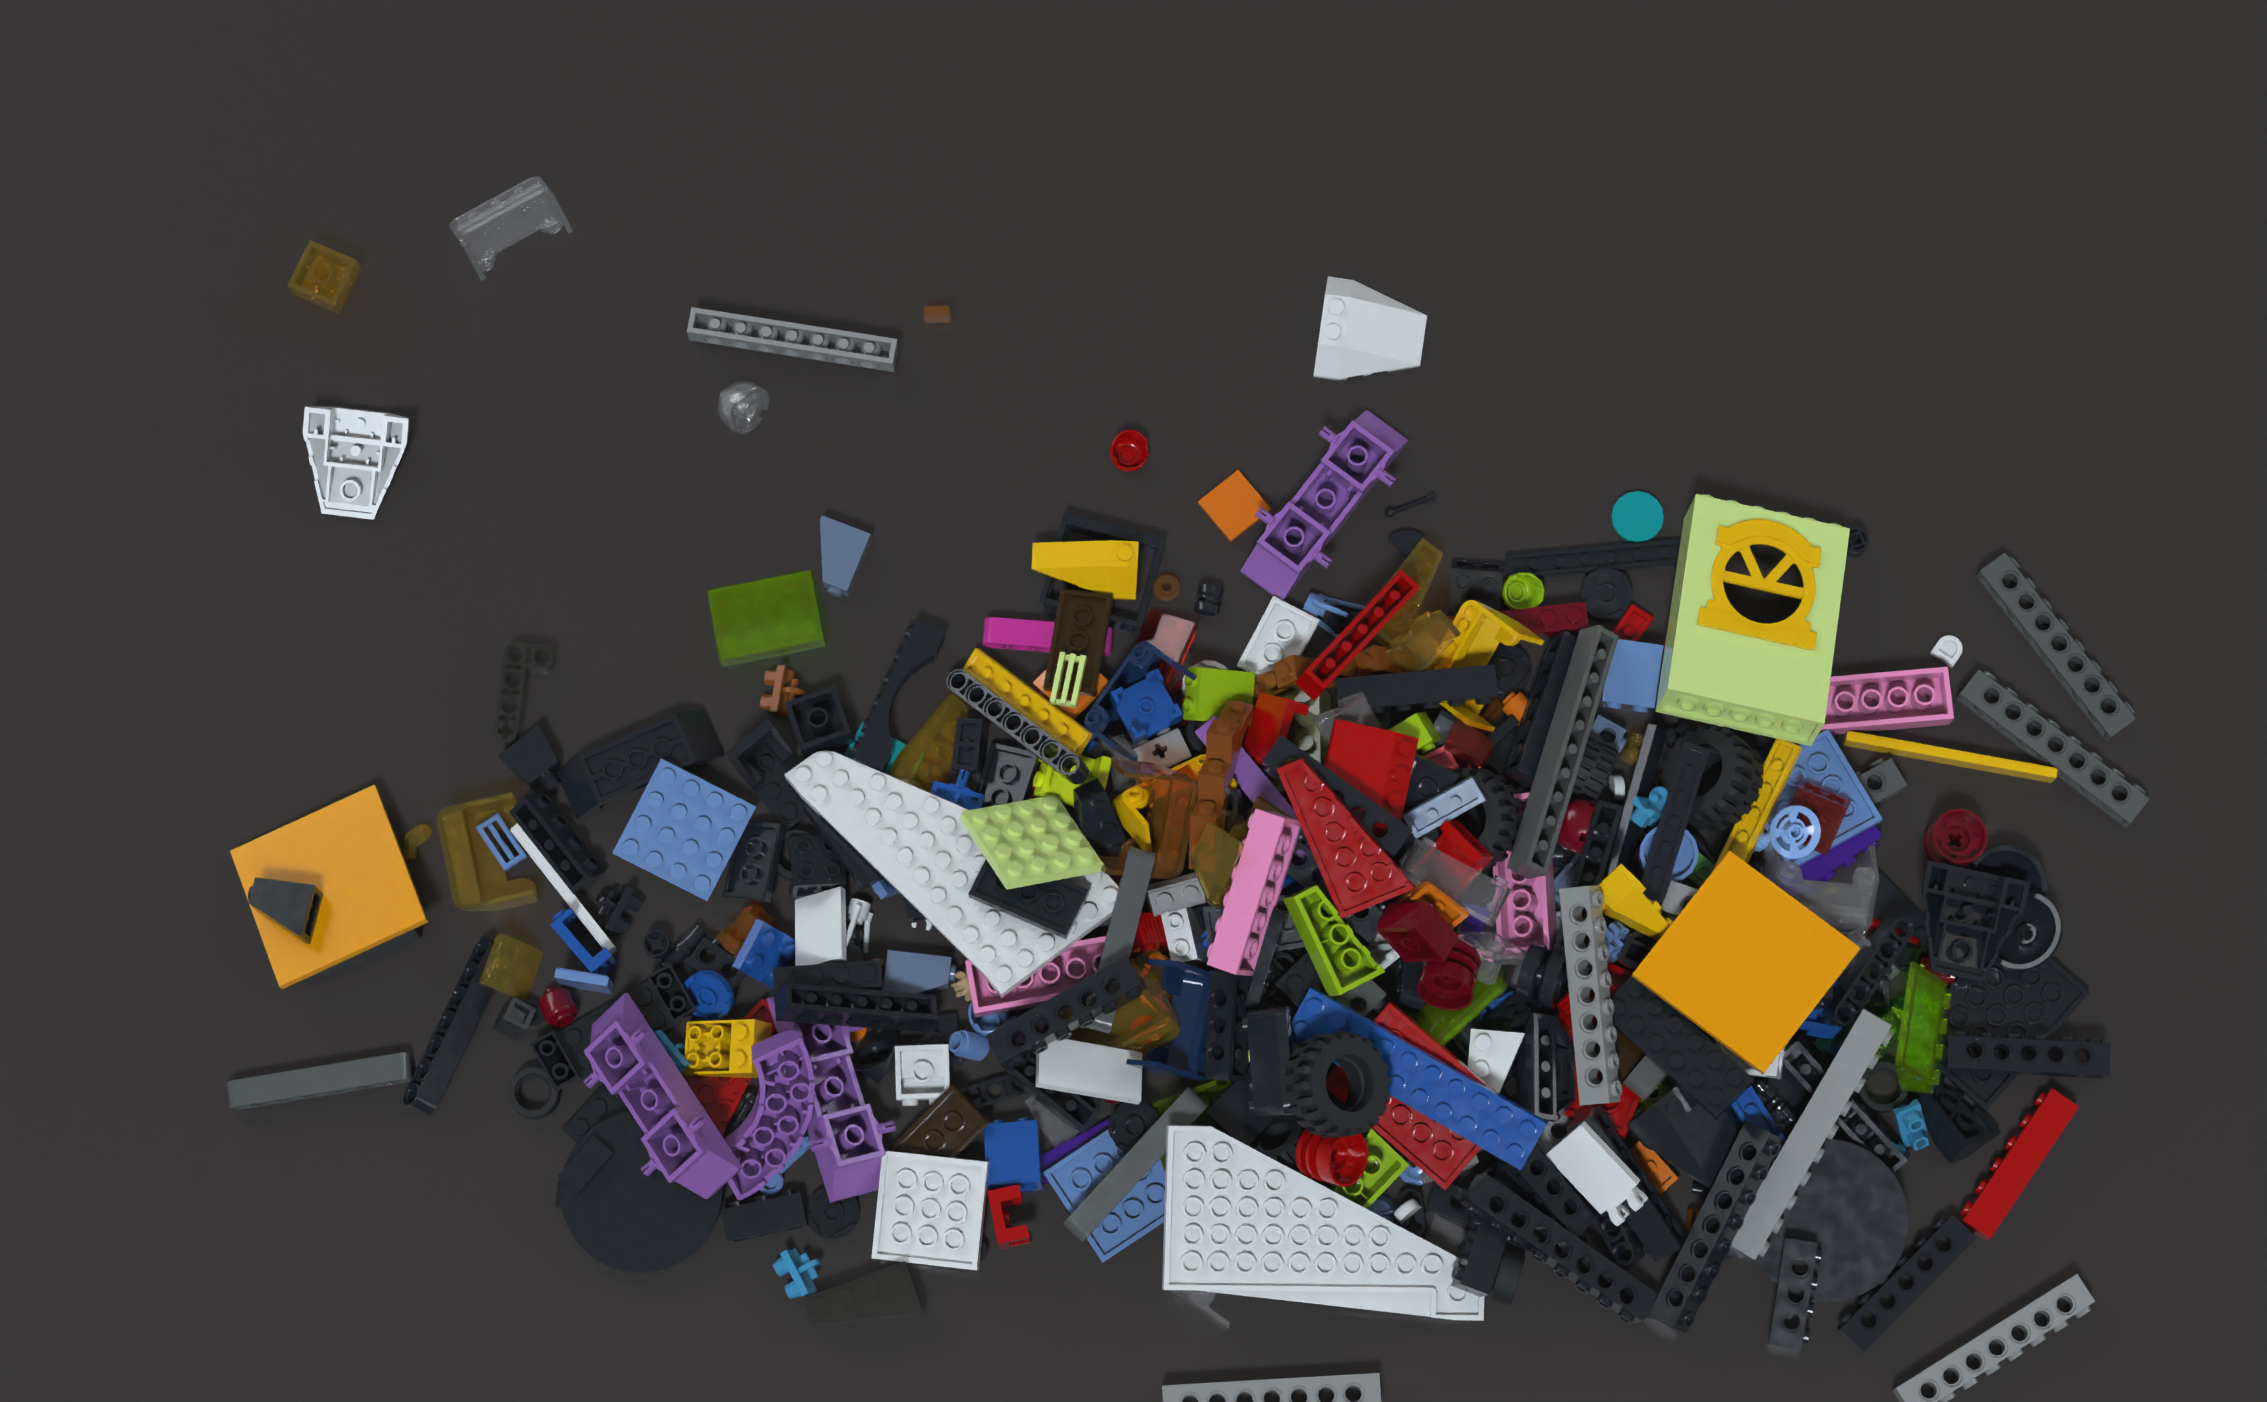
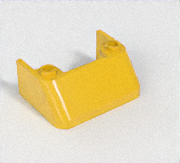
M1468 600L1459 609L1426 670L1487 665L1500 642L1507 646H1514L1520 640H1525L1542 645L1544 640L1518 621L1481 602ZM1475 700L1465 701V706L1449 707V703H1439L1468 726L1493 732L1495 729L1493 725L1479 715L1483 705H1476Z
M1206 754L1194 757L1139 783L1114 798L1112 808L1117 820L1142 850L1152 852L1149 824L1138 810L1171 801L1198 788V773L1206 760ZM1232 778L1231 789H1237L1234 778Z

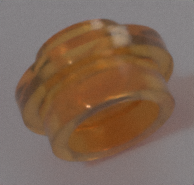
M1162 575L1154 583V593L1162 601H1171L1179 594V582L1171 575ZM1168 583L1172 589L1164 591L1162 585Z

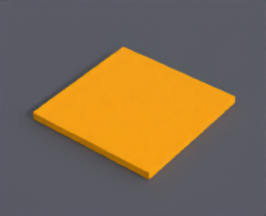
M375 784L230 851L247 899L249 888L253 886L255 877L312 884L323 893L311 944L302 942L257 912L250 905L281 989L287 988L428 923L382 798Z
M1729 850L1633 972L1632 977L1763 1075L1859 952L1860 947Z

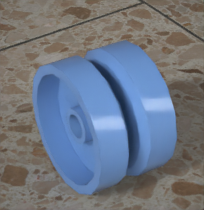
M1657 827L1646 834L1639 847L1638 862L1642 872H1644ZM1685 830L1668 886L1671 880L1678 883L1690 876L1698 862L1699 850L1695 839L1688 830Z

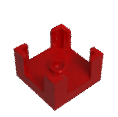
M1019 1184L987 1191L999 1250L1030 1244L1028 1226L1021 1225L1006 1228V1226L1011 1225L1008 1209L1002 1210L1005 1207L1022 1204Z

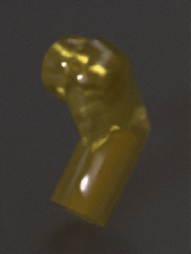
M417 825L405 835L404 859H417V847L432 834V830L428 825Z

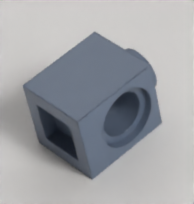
M1601 715L1597 716L1589 736L1617 749L1618 753L1621 752L1627 741L1623 737L1626 729ZM1610 732L1614 736V741L1606 743L1601 739L1600 734Z

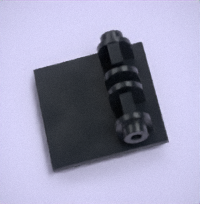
M1784 1064L1782 1066L1781 1079L1761 1077L1752 1086L1781 1133L1789 1126L1797 1123L1799 1120L1798 1116L1805 1110L1812 1098L1809 1091Z

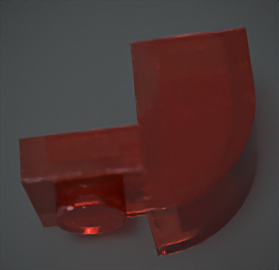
M1459 720L1456 721L1444 745V750L1463 759L1462 767L1473 768L1475 765L1480 769L1483 768L1494 748V744L1488 737Z

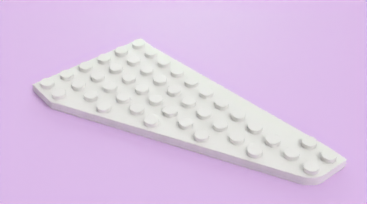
M833 751L816 752L785 774V779L799 796L844 837L982 973L1001 998L1112 915L1119 887L1102 868V871L1098 873L1065 879L1089 889V895L1067 939L969 898L968 893L986 858L960 821L962 811H968V809Z
M1167 1125L1163 1290H1197L1450 1320L1484 1321V1296L1479 1297L1451 1286L1453 1282L1451 1277L1452 1270L1460 1258L1212 1126Z

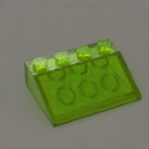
M811 570L708 590L713 627L722 667L826 646Z
M1910 962L1895 1066L1901 1090L1933 1094L1934 1085H1939L1941 1069H1937L1938 1060H1943L1944 1044H1941L1942 1034H1947L1948 1018H1944L1945 1009H1950L1952 993H1948L1945 982L1915 962Z

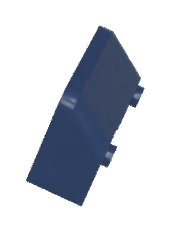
M1147 641L1138 643L1132 649L1088 711L1084 720L1087 730L1134 763H1136L1138 758L1107 735L1119 719V715L1110 701V693L1120 687H1123V690L1144 680L1146 674L1153 671L1161 658L1192 680H1195L1197 677L1157 646Z
M1147 959L1146 964L1163 970L1161 978L1162 988L1167 994L1173 995L1163 1047L1153 1046L1149 1049L1145 1061L1127 1059L1126 1064L1152 1073L1205 1082L1208 1080L1205 1079L1210 972L1180 961Z

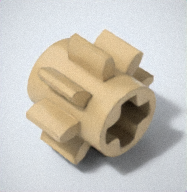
M963 968V972L955 973L956 979L951 986L954 987L957 993L956 997L965 996L966 1001H971L966 968Z

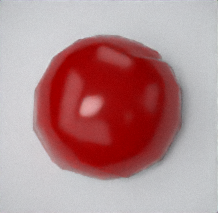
M1127 429L1118 433L1112 440L1109 449L1113 465L1122 472H1134L1141 469L1149 456L1146 437L1137 430Z

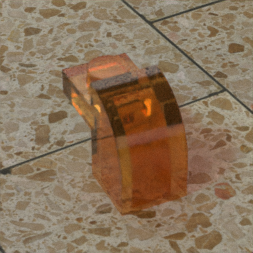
M756 902L745 908L734 924L722 929L716 938L727 951L737 955L756 918L770 926L773 925L775 919Z

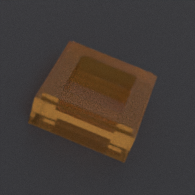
M925 306V323L951 322L950 306Z

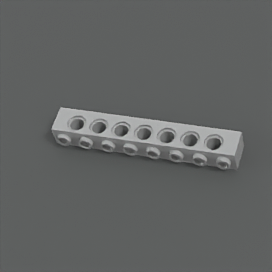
M691 307L687 328L690 341L889 372L895 371L899 349L898 340L894 338Z
M1600 885L1559 889L1579 1104L1591 1105L1621 1102L1622 1085L1618 1080L1619 1057L1615 1049L1617 1032L1613 1026L1612 1017L1614 1003L1610 997L1612 979L1608 972L1607 960L1609 958V950L1605 944L1606 921L1602 913L1603 893L1600 891ZM1583 908L1587 911V918L1585 920L1582 917ZM1586 934L1589 936L1590 944L1588 947L1584 943V938ZM1588 962L1592 964L1591 974L1587 971ZM1591 989L1595 992V999L1593 1001L1589 996ZM1593 1016H1595L1598 1021L1596 1028L1592 1024ZM1596 1043H1598L1600 1046L1599 1055H1597L1595 1052ZM1599 1070L1603 1074L1602 1082H1600L1597 1078V1073Z
M2076 1274L1892 1391L1899 1402H1947L1956 1396L1953 1391L1962 1386L1966 1390L1978 1382L1976 1377L1981 1373L1985 1372L1988 1376L2000 1369V1361L2005 1358L2012 1361L2022 1355L2024 1352L2021 1348L2030 1343L2034 1347L2046 1339L2044 1336L2046 1332L2053 1329L2056 1333L2068 1326L2069 1324L2066 1321L2073 1315L2080 1318L2090 1312L2091 1308L2089 1305L2094 1303L2095 1300L2078 1274ZM2059 1298L2065 1299L2068 1302V1312H2061L2057 1308V1300ZM2036 1313L2045 1315L2047 1322L2044 1327H2040L2035 1323L2034 1316ZM2013 1327H2019L2023 1330L2024 1338L2022 1341H2016L2012 1337L2011 1331ZM1991 1341H1996L2000 1344V1355H1993L1989 1351V1343ZM1969 1355L1975 1356L1979 1361V1366L1976 1370L1970 1369L1966 1364V1359ZM1945 1370H1952L1955 1373L1956 1381L1954 1384H1948L1944 1380L1943 1374ZM1923 1384H1928L1933 1388L1934 1394L1932 1398L1928 1399L1922 1396L1921 1386Z
M1369 1373L1163 1385L1162 1398L1163 1402H1183L1187 1397H1193L1197 1402H1209L1211 1397L1219 1395L1224 1398L1225 1402H1237L1236 1400L1239 1395L1248 1394L1252 1398V1402H1264L1265 1394L1274 1392L1279 1396V1402H1292L1291 1394L1299 1390L1305 1393L1306 1402H1321L1318 1398L1319 1391L1329 1389L1334 1396L1332 1402H1351L1346 1398L1345 1392L1348 1388L1354 1387L1361 1394L1360 1399L1356 1402H1381L1380 1374Z

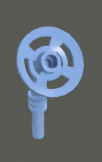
M1792 805L1785 807L1773 818L1769 832L1762 833L1753 853L1755 851L1761 852L1772 845L1777 853L1789 859H1799L1807 856L1815 849L1820 839L1821 827L1817 816L1804 806ZM1798 813L1804 814L1809 819L1811 825L1805 826L1800 819H1797ZM1788 814V816L1785 817V818L1780 822L1778 828H1776V826H1777L1779 820H1780L1784 815ZM1808 835H1811L1809 842L1799 850L1798 846L1806 841ZM1778 839H1782L1785 843L1789 844L1788 851L1778 844Z

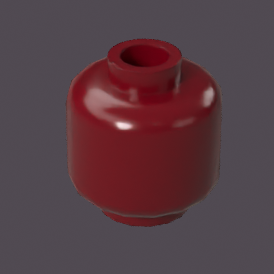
M551 987L543 993L539 1000V1009L545 1022L550 1026L563 1028L575 1020L578 1009L569 990Z

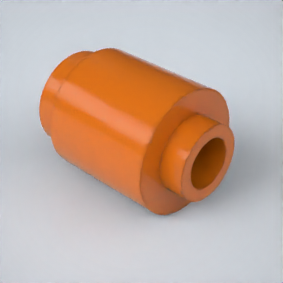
M1512 692L1502 702L1505 705L1502 711L1508 717L1513 716L1519 723L1518 727L1528 698L1522 692H1519L1517 695Z

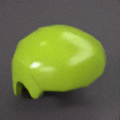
M1524 572L1512 574L1505 579L1502 585L1503 601L1512 610L1538 607L1544 599L1545 589L1543 583L1534 574Z

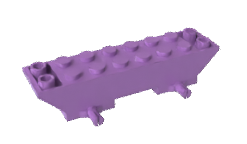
M1368 410L1363 412L1355 421L1352 420L1347 428L1338 435L1324 426L1318 435L1331 444L1315 471L1280 512L1272 516L1260 507L1259 511L1255 514L1267 526L1240 572L1269 594L1282 601L1285 600L1315 560L1326 569L1329 567L1333 560L1322 553V551L1375 483L1380 479L1391 487L1396 481V478L1386 472V469L1408 443V440Z
M624 993L592 1024L590 1045L583 1052L589 1059L593 1072L584 1079V1084L587 1083L586 1086L588 1088H593L600 1080L606 1085L611 1095H620L645 1134L641 1141L648 1150L650 1160L641 1167L644 1175L650 1176L655 1169H658L669 1183L677 1182L704 1199H709L743 1167L630 995Z
M774 997L767 998L777 1034L791 1030L798 1031L810 1056L815 1090L813 1113L810 1124L807 1127L810 1137L809 1146H813L810 1149L815 1153L830 1203L878 1191L881 1159L886 1155L882 1144V1134L895 1132L896 1126H892L895 1124L892 1120L879 1124L873 1115L870 1104L865 1105L850 1055L854 1053L850 1042V1032L863 1030V1027L776 1021Z

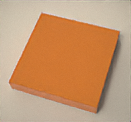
M1239 470L1235 471L1198 501V505L1230 543L1260 520L1255 516L1260 507L1268 513L1271 511L1269 505Z

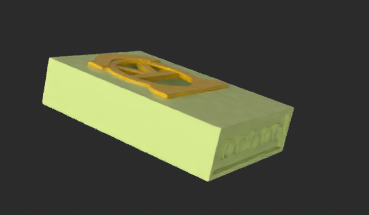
M1696 494L1683 521L1655 712L1812 746L1825 724L1850 528L1842 527L1836 523L1819 522L1809 517L1792 516L1787 512H1774L1766 510L1761 506L1743 505L1734 500L1725 501L1707 494ZM1751 545H1769L1786 554L1765 579L1752 554ZM1736 552H1741L1751 576L1725 570L1727 562ZM1792 564H1796L1802 576L1803 587L1778 583L1777 580ZM1723 582L1802 600L1797 610L1785 620L1771 624L1757 623L1745 618L1734 609L1726 596Z

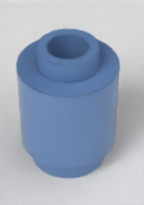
M960 1030L959 1032H954L949 1039V1049L958 1057L981 1061L990 1050L987 1037L981 1034Z

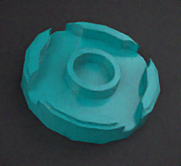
M1641 491L1628 492L1620 497L1613 506L1611 514L1613 529L1623 540L1630 543L1650 541L1659 533L1664 520L1663 509L1658 500L1649 493Z

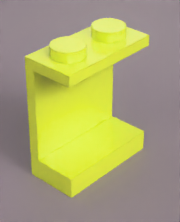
M1058 751L1054 752L1051 758L1055 757ZM1082 755L1078 756L1089 769L1087 779L1080 784L1070 783L1038 758L1041 764L1039 771L1036 772L1033 779V787H1035L1034 796L1056 795L1063 805L1074 808L1073 789L1098 778L1103 788L1106 789L1112 758L1101 756L1097 759H1092ZM1077 765L1073 766L1070 772L1074 771Z

